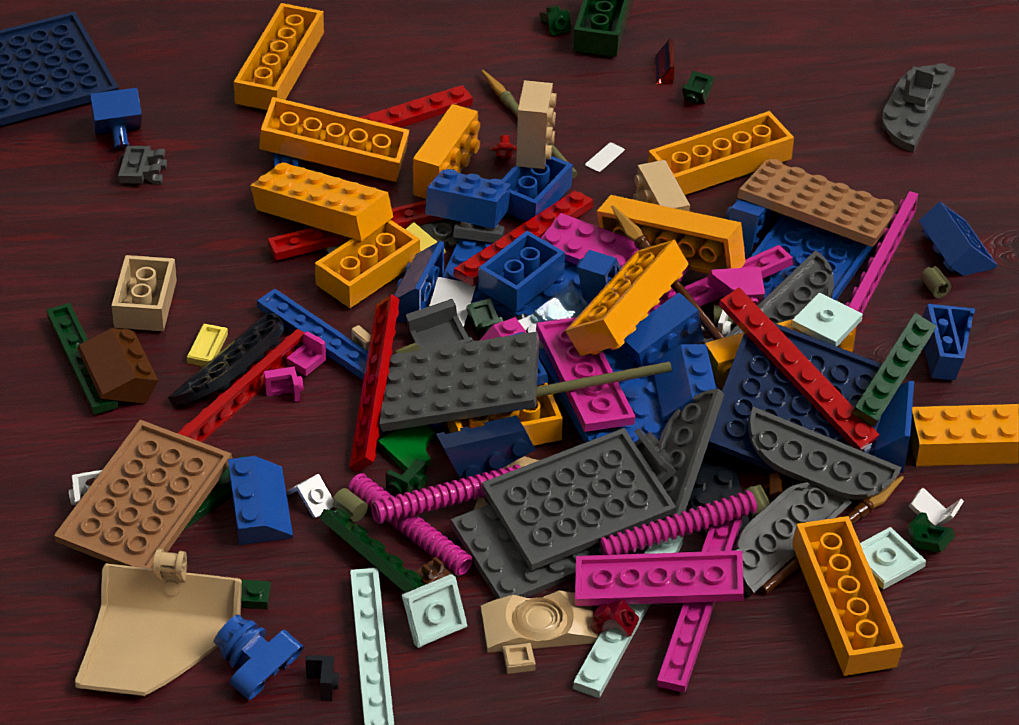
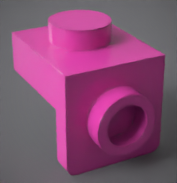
M308 331L303 334V345L286 358L287 366L295 367V370L304 376L309 375L326 361L325 341Z
M295 367L264 371L267 397L292 393L294 401H300V392L304 391L302 377L296 374Z

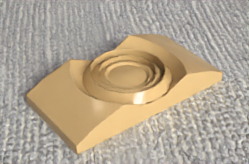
M557 591L542 598H525L510 595L481 605L487 653L503 651V646L531 643L532 649L592 644L599 637L589 627L594 618L593 606H576L574 592Z

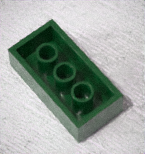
M583 0L574 28L573 51L617 57L631 11L632 0Z

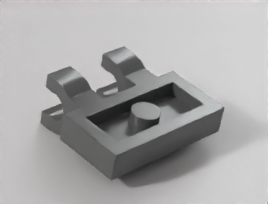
M127 146L118 175L119 182L136 184L143 183L144 179H147L150 183L162 184L163 175L159 173L161 169H166L167 160L163 159L165 149L151 150L150 146Z
M457 221L453 237L494 243L504 236L505 226H499L498 223L495 229Z

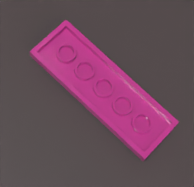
M560 213L541 237V239L564 251L565 261L575 265L578 264L581 258H584L588 250L615 257L622 268L634 253L639 250L628 237ZM687 260L689 265L682 272L683 276L690 268V260ZM671 288L670 291L663 294L661 297L668 298V296L672 293L673 289Z
M577 317L537 322L536 324L538 336L560 382L613 372L603 351L596 355L590 353L580 356L565 331ZM618 382L566 392L584 432L634 425L635 415Z
M742 550L576 556L575 603L576 606H598L602 604L608 605L624 599L628 605L744 601Z

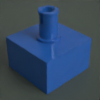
M130 88L90 94V107L95 134L112 132L114 148L121 149L120 139L122 140L123 148H127L129 143L126 130L141 128L142 113L138 89Z

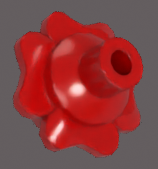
M501 135L500 143L490 148V150L496 152L497 158L509 159L513 157L517 147L509 143L508 135Z

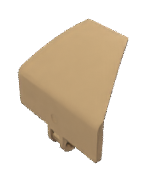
M157 549L154 556L153 569L105 564L102 569L101 608L75 680V687L146 696L177 678L215 650L218 646L214 643V638L219 630L233 616L237 614L241 616V579L187 573V553L184 551H179L177 554L165 552L164 549Z

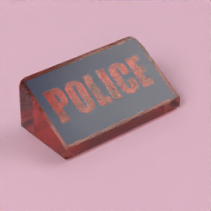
M669 39L655 56L656 84L672 85L674 83L675 61L674 42L672 39Z

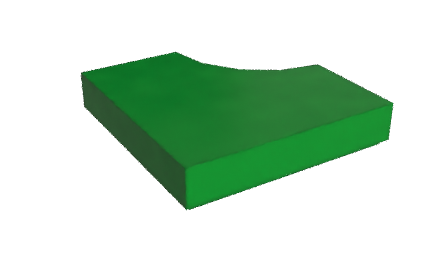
M428 425L397 429L379 439L378 447L403 471H406L416 459L426 463V467L431 465V458L427 454L426 448L435 439V431Z

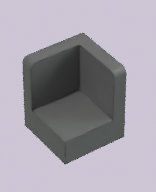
M913 66L906 79L903 101L925 107L932 94L935 72Z

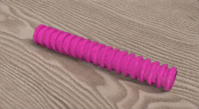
M513 465L512 468L510 466L505 467V469L501 468L497 472L493 470L489 474L487 472L482 473V475L477 474L474 478L469 476L466 480L461 478L459 481L445 482L443 486L437 484L435 488L430 486L427 490L422 488L419 492L417 490L412 491V493L406 492L404 496L398 494L396 498L390 496L388 500L386 498H382L380 502L374 500L371 505L372 515L378 524H383L384 520L390 522L392 518L398 520L400 516L406 518L407 515L422 514L423 510L429 512L431 508L437 510L439 506L445 508L447 504L449 506H453L455 503L461 504L462 501H470V498L472 500H476L478 497L484 498L485 494L481 489L482 482L521 467Z
M363 473L353 477L348 486L352 493L367 503L368 508H371L374 500L380 502L382 498L388 500L392 496ZM416 513L414 516L407 515L406 518L400 516L398 520L392 518L388 522L426 553H429L433 558L437 557L456 576H461L470 569L473 561L471 555L466 554L458 545H454L451 540H448L441 532L431 527L422 518H419Z
M746 490L745 494L738 493L737 497L731 495L728 500L722 498L721 502L716 500L713 501L712 505L706 503L705 507L700 505L697 507V510L691 508L688 513L682 511L681 515L676 513L673 514L672 518L667 516L663 521L658 519L657 523L651 521L648 526L642 524L641 528L636 526L633 527L632 531L629 529L625 530L623 534L617 532V536L611 534L608 536V539L602 537L600 547L603 555L628 554L630 551L635 553L636 549L641 551L644 550L645 546L651 548L654 543L660 545V541L666 543L669 538L675 540L676 536L684 537L685 533L690 535L694 530L696 532H700L701 528L706 530L709 528V525L715 527L718 522L724 524L725 520L730 522L734 517L736 519L741 518V515L746 517L749 515V512L755 514L757 512L756 500L752 492Z

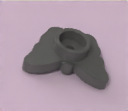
M455 220L449 223L439 222L435 225L424 224L420 226L437 242H444V247L448 245L451 248H455L459 238L453 237L454 227L457 222Z

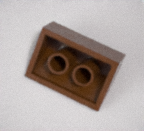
M111 328L79 344L78 352L101 399L147 403L158 382V378L134 331Z

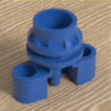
M237 614L219 630L214 638V643L220 648L221 656L227 661L230 660L229 665L232 668L242 665L229 683L245 698L251 700L264 689L266 679L271 675L275 676L280 666L285 670L301 654L304 646L285 629L279 632L271 641L267 642L264 639L266 630L263 627L258 628V624L254 621L244 620Z

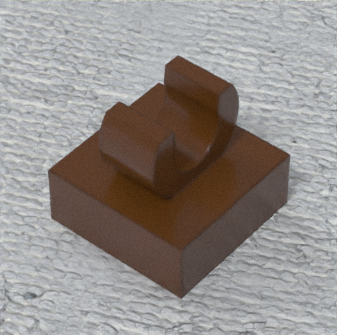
M780 472L770 474V484L762 486L770 503L786 489L790 488Z
M437 557L415 571L422 577L421 582L425 585L452 574L444 568V563Z

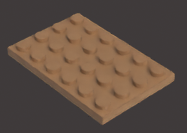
M767 159L742 185L737 198L871 247L876 244L885 229L889 227L893 214H898V206L888 199L880 200L872 197L866 191H855L846 184L830 182L824 176L805 173L802 168L783 165L777 159Z
M139 420L54 534L55 541L110 564L153 569L156 550L164 549L165 552L170 550L228 468V459H233L232 454Z

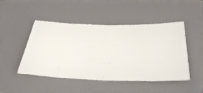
M438 277L429 306L453 299L456 305L457 316L464 327L468 314L466 306L471 304L476 285L471 286L463 281Z

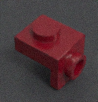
M624 599L608 605L602 604L594 612V618L589 627L595 634L617 627L627 638L632 636L639 621V616Z

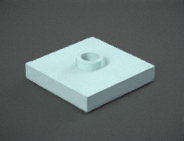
M818 293L792 320L791 327L813 338L838 346L862 321L863 314Z
M891 527L860 543L875 581L883 590L925 567L926 560Z
M452 574L402 595L413 642L418 648L468 627L456 577Z

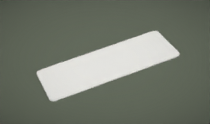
M610 142L585 165L600 172L625 149Z

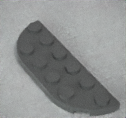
M944 63L919 67L935 72L932 94L925 107L903 101L906 79L911 70L901 77L885 105L882 115L883 131H887L893 143L907 151H915L955 74V67Z
M815 250L758 307L772 322L780 323L794 319L818 293L832 299L834 279L830 264ZM737 325L725 337L740 334L743 331Z
M712 389L697 394L692 399L695 401L694 403L688 404L682 411L678 408L667 422L659 440L660 443L657 447L660 450L663 448L672 457L673 461L670 464L677 471L662 485L676 506L674 514L681 515L682 511H686L724 397V393L720 389Z
M753 407L751 410L748 432L753 448L759 457L777 472L803 483H809V485L820 488L832 495L846 499L874 497L891 486L902 468L756 407Z
M801 483L786 489L751 520L739 533L733 550H742L743 588L749 597L796 555L792 541L798 523L836 518L852 502L849 499L827 493L820 488H815L809 485V483Z

